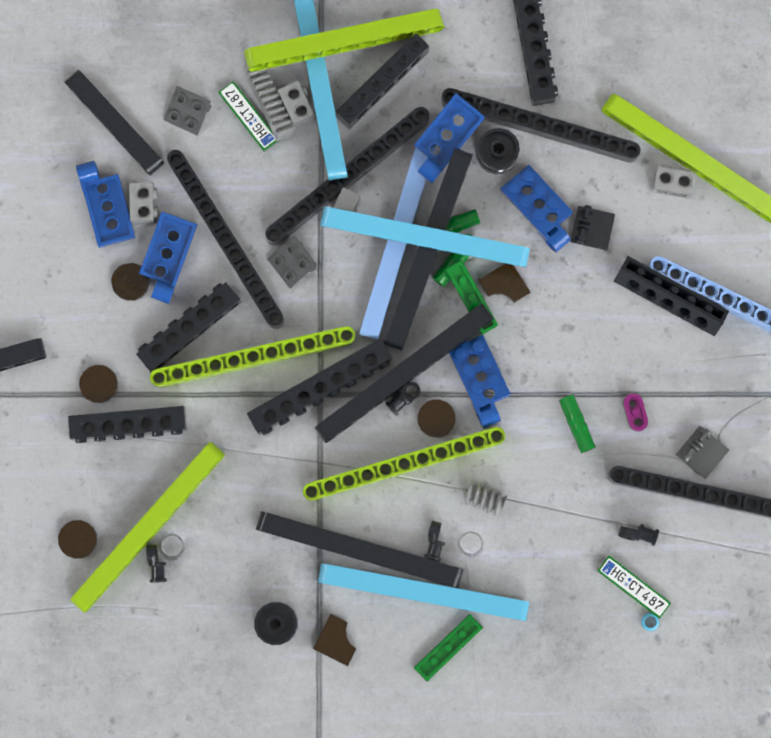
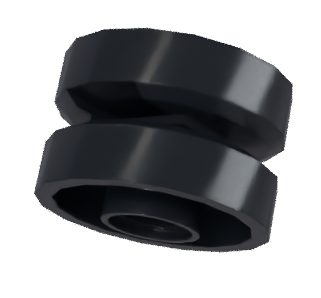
M494 128L485 132L480 138L477 149V160L480 166L488 173L495 175L510 171L516 164L520 151L516 136L503 128ZM499 150L501 154H497L494 151Z
M271 602L264 605L257 612L254 619V629L257 636L263 642L270 645H282L290 641L295 636L298 628V618L295 611L289 605L281 602ZM274 620L280 621L279 627L273 626Z

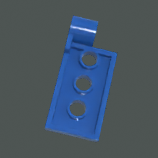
M458 94L451 98L414 144L419 151L428 157L417 172L431 183L435 181L450 162L454 149H460L485 118ZM456 115H460L464 119V123L460 126L455 125L453 122V118ZM449 130L452 133V138L444 140L441 137L442 131ZM431 145L439 146L440 153L438 155L430 153L429 148Z
M95 160L76 165L98 247L102 248L135 239L119 175L116 174L100 179ZM106 184L108 186L107 191L99 193V185ZM105 202L112 203L113 207L110 211L102 209ZM110 220L117 221L115 229L107 227V223Z
M530 165L526 166L500 188L501 192L538 231V234L555 253L571 241L569 235L560 224L570 217L573 211ZM530 187L533 191L530 195H524L522 189ZM538 200L545 203V206L541 209L534 206V203ZM555 214L558 218L555 222H549L547 216Z
M161 212L139 275L156 280L151 298L169 304L198 224ZM169 232H177L179 238L176 241L169 240ZM162 250H171L172 257L169 259L163 258L161 255ZM159 266L166 270V274L162 277L155 274V269Z
M481 335L459 345L449 355L472 402L478 420L484 429L501 421L494 403L511 396V393L484 336ZM476 356L479 362L472 365L468 362V358ZM481 372L487 376L486 380L482 382L476 379V375ZM490 389L494 391L495 395L493 398L488 399L484 396V392Z

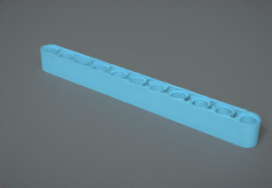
M294 0L301 37L320 33L313 0ZM320 57L306 60L328 180L347 178L325 58Z
M325 206L320 226L521 267H527L530 252L528 247Z
M321 563L318 583L526 621L529 608L528 601Z

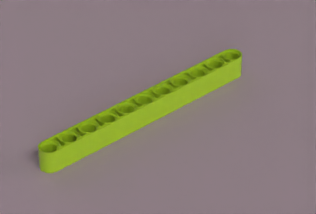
M430 9L250 47L244 51V56L249 71L254 72L411 38L415 33L418 36L433 34L442 31L445 26L440 10Z
M612 93L601 108L605 115L685 168L690 169L691 172L762 219L771 223L770 195L617 94Z
M344 326L158 368L151 372L150 381L156 387L164 388L341 348L354 343L355 332L351 327ZM344 332H350L352 338L345 341L341 338V335ZM331 336L333 342L330 345L324 344V337ZM307 340H312L315 343L312 349L304 347V343ZM287 345H295L296 350L293 353H287L285 351ZM271 348L277 350V355L273 358L267 356V351ZM251 353L258 354V359L255 362L248 360V356ZM233 357L240 359L239 364L236 366L229 364L230 359ZM214 361L221 363L218 370L211 369V364ZM196 365L202 367V371L198 375L192 373V369ZM176 370L183 371V376L179 379L173 377ZM158 374L164 375V380L161 383L155 382V377Z
M499 427L490 428L317 480L303 487V495L309 501H316L499 446L505 440V432ZM499 432L502 438L500 441H493L491 434ZM475 437H480L483 440L481 447L473 445ZM462 443L465 446V450L458 453L455 451L454 445ZM443 448L446 451V456L438 458L436 456L437 449ZM419 454L427 455L428 461L425 464L418 462L417 456ZM400 460H408L410 466L407 469H401L399 467ZM389 465L391 472L388 475H383L380 472L381 466ZM363 471H371L373 474L372 478L367 481L364 480L361 476ZM346 476L354 478V483L351 486H346L343 483V479ZM329 481L334 482L336 485L332 492L325 490V484ZM309 487L317 489V494L314 497L306 495Z
M209 442L78 589L70 601L85 614L224 458L225 453L213 442Z

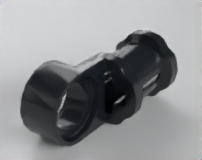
M414 382L407 383L390 402L385 403L395 416L398 415V412L405 405H409L420 396L421 390L419 385ZM409 386L417 388L418 392L415 396L407 394L406 391Z
M432 520L428 533L429 547L427 554H424V558L441 562L440 553L442 546H445V542L439 541L438 537L442 523Z
M640 524L638 531L620 526L618 536L631 541L643 540L655 546L659 529L652 530L644 527L643 524Z
M146 545L147 562H149V567H151L150 583L167 582L164 570L166 562H158L157 545Z

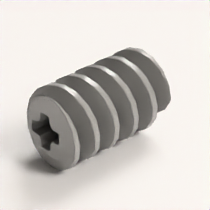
M472 480L465 495V504L472 500L473 507H476L479 503L480 510H483L486 506L487 513L494 509V516H497L501 512L508 495L502 499V492L495 496V489L488 493L487 486L480 490V483L473 487Z

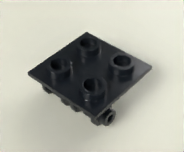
M590 205L578 206L570 242L607 251L615 214L592 209Z

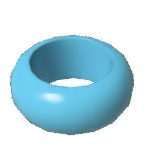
M647 613L642 617L641 625L645 630L653 631L657 629L659 619L653 613ZM649 616L655 619V625L652 628L645 625V619Z

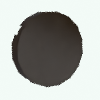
M135 263L123 264L114 271L111 278L112 288L121 299L136 301L147 293L150 281L149 278L139 275L140 265Z
M94 365L88 367L82 373L79 387L82 395L87 400L93 403H104L109 401L116 393L118 380L116 374L110 368L104 365Z
M440 399L426 402L418 413V425L421 431L433 438H441L448 435L456 422L453 408L447 402Z
M73 520L66 523L58 535V545L61 551L66 556L74 559L90 555L97 544V533L94 527L82 520Z

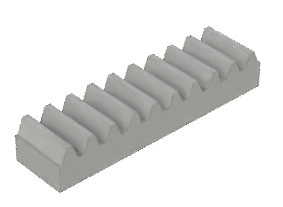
M267 69L254 72L248 71L246 77L276 141L293 136L295 127L291 125L292 121L288 118L289 114L285 112V106H282V100L279 99V93H276V87L273 86V80H270V74H267Z

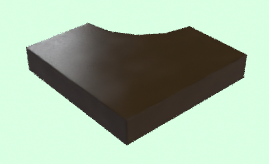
M505 263L478 280L488 297L504 295L515 303L531 293L514 265Z
M330 614L313 649L348 666L356 651V648L347 639L346 628L348 622Z

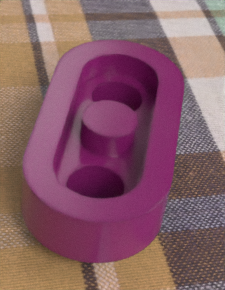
M635 393L627 395L623 400V407L628 425L633 431L640 432L648 425V417L641 396ZM631 400L635 401V407L629 405ZM635 419L641 421L639 426L634 423Z

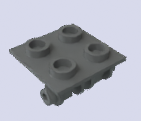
M176 86L164 121L198 136L206 113L211 109V101Z
M294 235L267 259L289 288H292L306 274L313 272L317 266Z
M699 426L675 455L706 479L729 452V449L713 437L711 431Z

